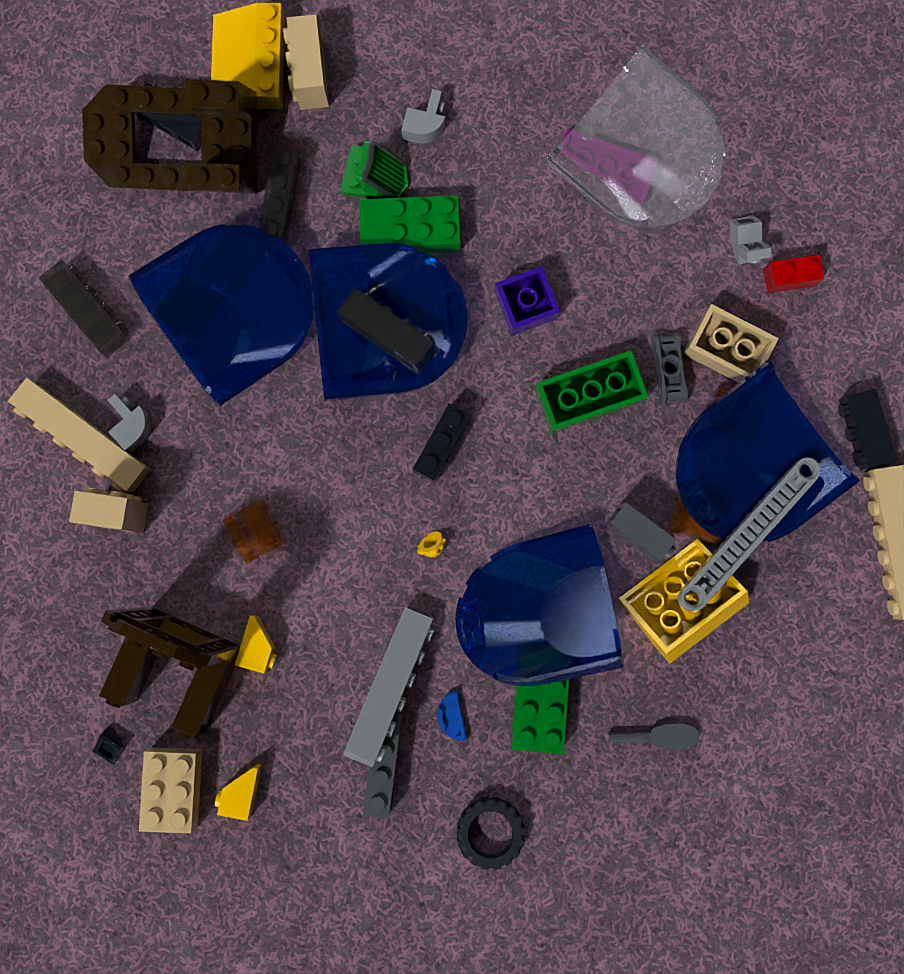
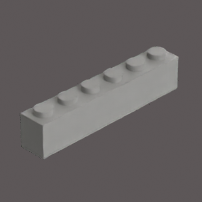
M406 607L404 608L346 745L344 756L372 768L375 760L381 762L387 748L382 745L385 736L391 737L397 723L392 721L395 711L401 713L406 698L402 697L405 687L411 688L416 674L411 673L415 664L420 666L425 654L421 647L424 641L429 643L435 629L430 627L433 618Z

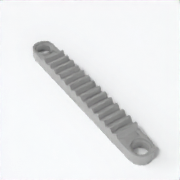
M803 458L794 463L752 511L745 516L746 518L739 523L738 527L727 536L726 540L720 544V547L700 566V569L693 574V577L678 594V602L684 610H700L708 603L820 476V466L817 461L812 458ZM804 464L810 467L811 476L809 478L802 476L800 472L801 465ZM689 591L697 593L699 599L696 605H690L687 602L686 594Z

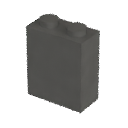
M627 502L618 506L604 525L652 562L662 561L663 559L667 560L675 550L673 544L676 539Z

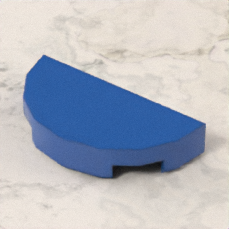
M454 690L441 700L437 710V720L441 730L449 737L457 741L467 740L458 691Z

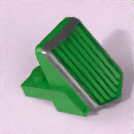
M365 140L363 147L351 145L340 192L346 196L366 199L400 198L409 186L406 165L402 159L373 141Z

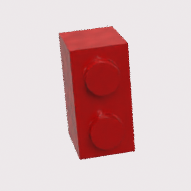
M820 255L772 261L763 269L767 293L815 287L825 279Z

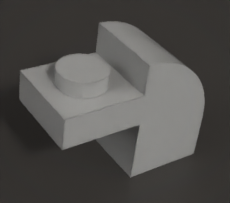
M432 89L426 112L407 107L401 130L402 140L424 144L436 140L445 129V116H443L445 101H442V91Z
M753 215L729 220L731 243L735 260L738 264L759 263L765 258L772 257L771 247L762 241L761 220Z
M114 394L108 401L123 417V420L113 427L109 433L124 451L132 453L148 438L151 431V419L146 409L141 406L136 408L128 397L122 398Z

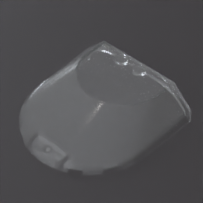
M641 45L611 85L551 154L547 155L543 162L613 219L635 227L658 228L685 220L710 199L723 173L721 170L723 158L725 157L724 136L720 135L716 123L718 119L709 104L644 45Z

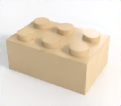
M317 15L287 17L288 28H283L285 44L288 47L286 60L287 66L290 67L291 75H288V81L293 101L298 102L300 110L329 107L322 37Z
M711 304L704 311L683 355L749 388L758 381L779 338Z
M85 487L84 492H74L69 522L144 533L148 504L141 502V497L117 491L109 493L100 489Z
M151 747L144 751L139 820L140 832L192 833L198 827L202 749Z

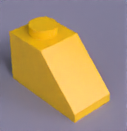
M250 615L235 665L265 674L269 671V668L273 669L277 660V654H274L275 646L260 617Z
M256 764L227 784L222 791H218L215 800V806L218 807L217 815L245 821L250 819L253 813L262 765Z

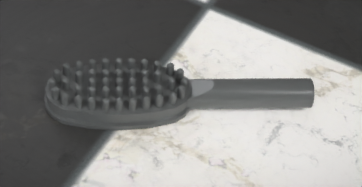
M678 723L656 726L650 732L608 733L609 743L651 742L654 746L664 749L687 748L695 745L699 738L695 727Z

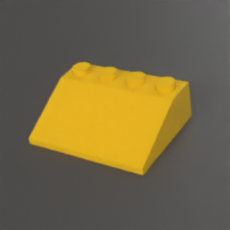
M254 3L213 15L211 80L239 81L256 91L257 109H283L285 44L283 28H285V15L281 3Z
M698 539L619 598L645 635L669 664L749 604L748 591L732 575L700 610L686 611L680 606L678 602L680 590L712 555ZM689 591L686 594L687 602L690 605L698 603L697 593Z

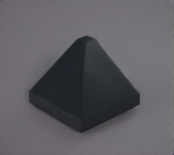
M109 725L100 734L93 752L114 765L124 745L113 727Z

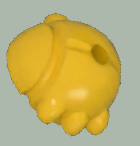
M438 531L431 532L422 539L418 545L417 553L427 557H437L442 553L446 539Z

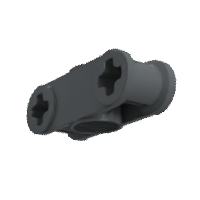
M673 333L672 336L664 337L652 335L651 343L653 356L655 357L660 405H666V402L672 401L686 403L688 391L684 378L679 333ZM670 364L673 366L675 373L666 372L664 365Z

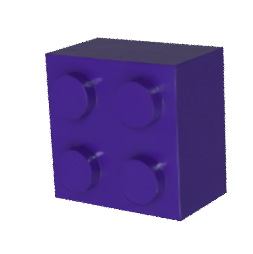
M542 266L495 283L494 292L511 336L558 318L560 310Z

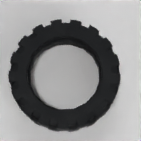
M482 797L477 801L471 802L462 811L457 823V842L463 856L476 867L478 865L484 870H489V868L498 870L501 869V866L510 865L514 858L517 859L520 855V850L525 843V828L519 812L511 803L498 797ZM484 812L502 814L512 827V837L509 845L503 851L496 854H485L478 851L469 837L472 821Z

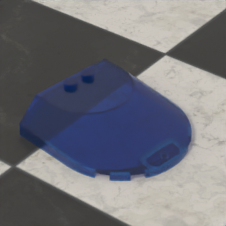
M222 224L204 229L128 276L146 310L201 388L218 407L289 360L303 344L313 320V287L302 261L280 238H275L262 231L261 228L250 225Z
M398 243L309 249L324 402L409 393L433 383L451 367L464 343L468 319L463 292L458 282L453 279L443 263L432 255L429 256L416 250V247Z
M768 360L703 411L687 430L678 450L675 472L681 501L689 515L699 526L713 536L726 539L791 466L803 458H812L817 461L820 466V476L763 541L771 542L790 534L860 482L859 478L840 461L784 388L773 369V363ZM804 464L801 465L800 472L802 476L809 478L811 476L810 467Z
M592 524L506 547L490 556L491 561L481 570L477 568L467 580V589L463 597H459L455 616L456 632L464 653L485 675L510 685L537 686L624 668V651L606 566Z

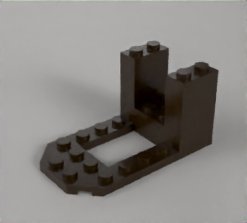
M186 79V88L106 84L82 109L84 161L108 187L256 194L257 92L239 81ZM134 113L201 116V163H187V166L136 163Z
M153 607L106 610L101 622L106 624L110 631L125 636V639L99 696L106 699L105 703L116 708L138 701L157 656L166 660H170L172 657L180 661V666L189 670L197 668L171 728L178 730L177 734L186 739L196 738L206 732L234 670L241 645Z

